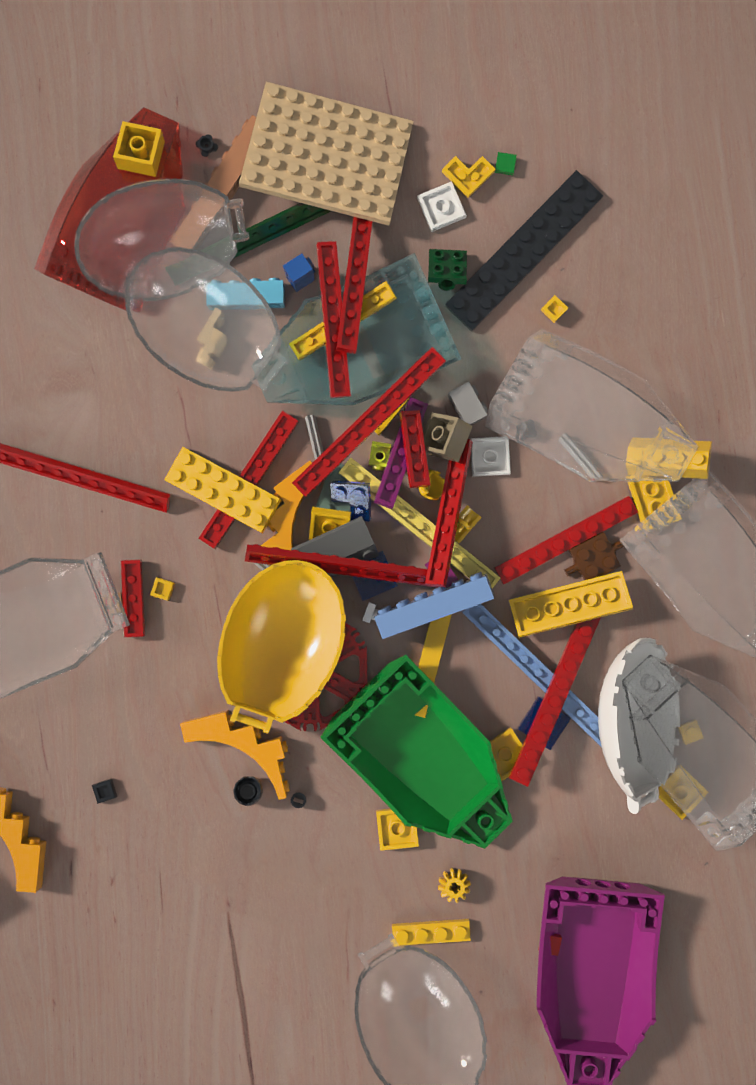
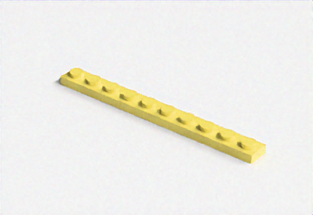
M350 458L339 471V474L374 501L381 481L354 459ZM398 495L392 509L379 505L432 548L436 525ZM454 541L451 564L469 579L471 575L481 572L482 575L487 574L493 589L500 577Z

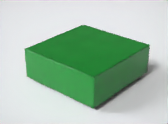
M498 152L495 173L513 176L517 155Z

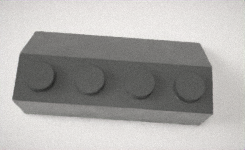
M362 516L291 548V550H299L301 552L319 553L329 556L337 555L343 558H357L365 561L379 556ZM327 573L330 577L338 575L333 573Z

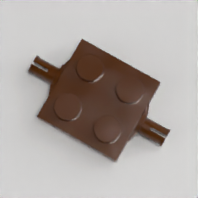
M601 532L569 549L574 565L564 569V572H566L567 576L579 572L584 581L604 576L621 567L615 551L625 547L622 539L611 544L605 533Z

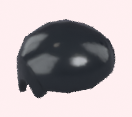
M253 776L242 777L235 783L233 789L234 798L241 805H255L262 797V784Z

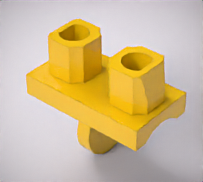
M468 505L459 514L455 541L458 544L482 518Z

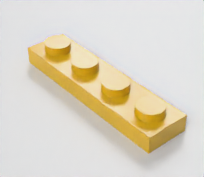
M469 919L392 924L393 946L471 941Z

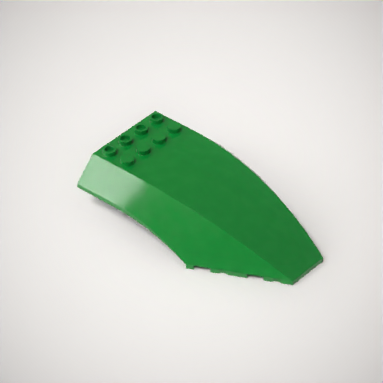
M407 655L388 663L332 717L321 735V739L370 786L405 826L417 827L429 833L434 832L439 836L463 841V843L475 844L477 847L485 849L513 822L490 741ZM428 705L425 718L415 716L423 707Z

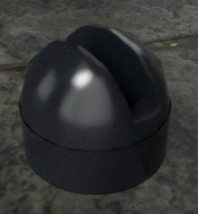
M299 792L293 794L291 797L292 806L302 808L306 804L305 795ZM294 797L304 800L303 804L293 801Z

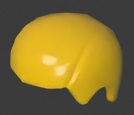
M430 469L428 470L430 486L419 487L418 489L423 497L430 500H438L442 496L445 479L439 475L441 474L440 472Z

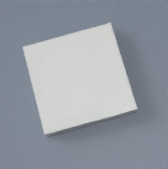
M452 181L417 195L418 202L431 232L465 219L467 216Z
M509 436L471 438L473 442L471 449L472 477L511 474Z

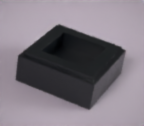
M112 778L92 785L97 804L117 797Z

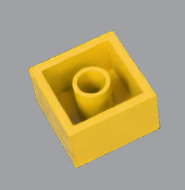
M122 121L113 155L117 168L156 177L165 143L162 130Z

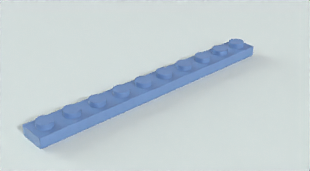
M482 604L465 609L462 613L546 693L554 674ZM570 690L562 710L601 746L598 716Z

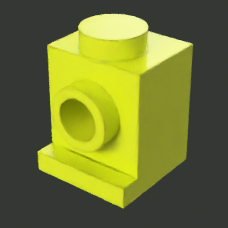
M372 441L369 466H372V470H384L390 456L391 444ZM378 453L383 454V458L381 460L376 458V455Z

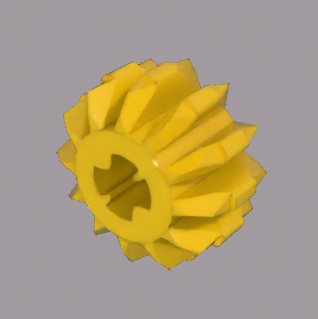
M450 868V874L444 871L443 875L445 878L439 877L441 884L438 885V890L442 891V898L447 896L448 902H451L454 898L456 903L459 902V897L465 900L466 896L464 893H470L468 887L471 885V882L467 880L468 875L466 873L462 874L461 869L454 873V869ZM456 882L457 888H453L452 883Z

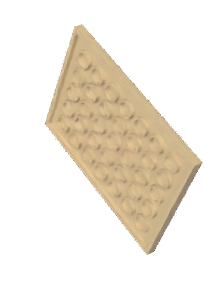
M266 82L240 177L239 187L389 226L413 121Z

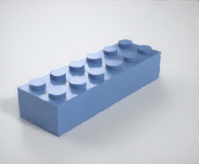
M481 572L471 575L470 580L464 581L459 579L452 582L451 587H437L433 590L432 594L428 595L427 592L416 595L414 597L415 600L409 601L408 598L398 602L396 607L392 608L391 605L381 608L374 618L382 639L494 599L495 595L487 574L482 575Z

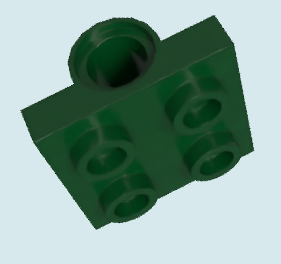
M429 249L428 283H438L439 288L444 291L454 289L456 284L466 285L467 251Z

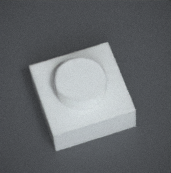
M369 602L362 621L370 623L371 619L375 621L374 617L378 613V609H375L376 604Z

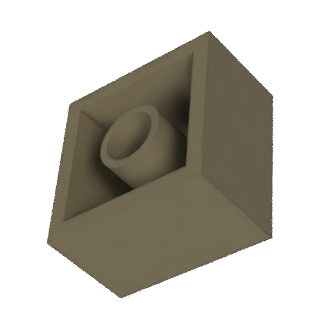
M431 412L423 432L426 453L431 456L459 462L473 426L460 418Z

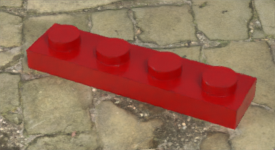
M420 410L401 411L399 415L409 487H429L430 478Z
M142 560L121 561L124 638L145 636Z

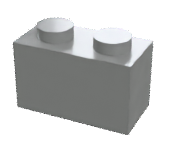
M467 382L450 391L448 398L459 418L472 426L486 418L488 409L483 401H479L477 397L479 393L474 385L471 386Z

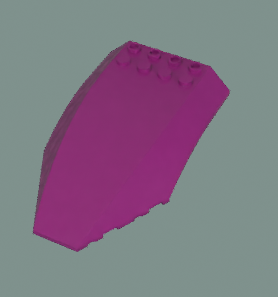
M562 876L547 882L545 885L538 955L537 1011L567 1085H612L613 1080L621 1073L620 1069L624 1063L630 1060L637 1050L638 1044L644 1040V1034L657 1021V959L665 895L640 883ZM554 934H561L562 936L558 956L551 955L550 936Z

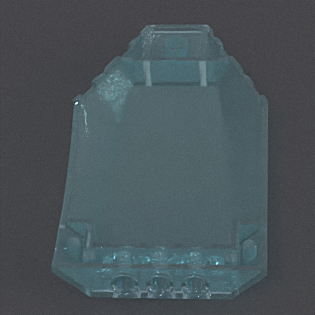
M415 253L367 275L365 278L363 295L387 281L397 299L360 322L356 354L347 353L351 396L330 398L326 345L301 361L298 360L289 345L290 342L323 322L320 294L305 299L302 302L298 311L291 316L289 322L276 335L268 349H265L260 359L252 366L268 403L356 405L384 394L431 347L446 360V363L438 370L461 360ZM344 286L341 287L342 301H343Z

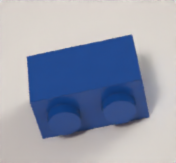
M302 253L283 265L285 276L296 292L315 281L314 273L316 272L314 264L309 257L305 258Z

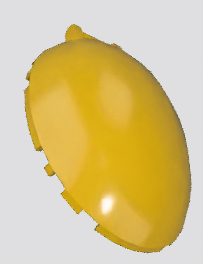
M299 560L273 564L255 575L244 586L233 602L223 626L217 655L218 679L221 691L227 704L235 706L230 721L242 722L262 729L264 733L268 734L273 720L283 723L295 716L297 717L321 694L322 689L327 681H329L342 651L346 615L339 588L332 578L318 566ZM240 708L268 717L267 721L264 722L240 714Z

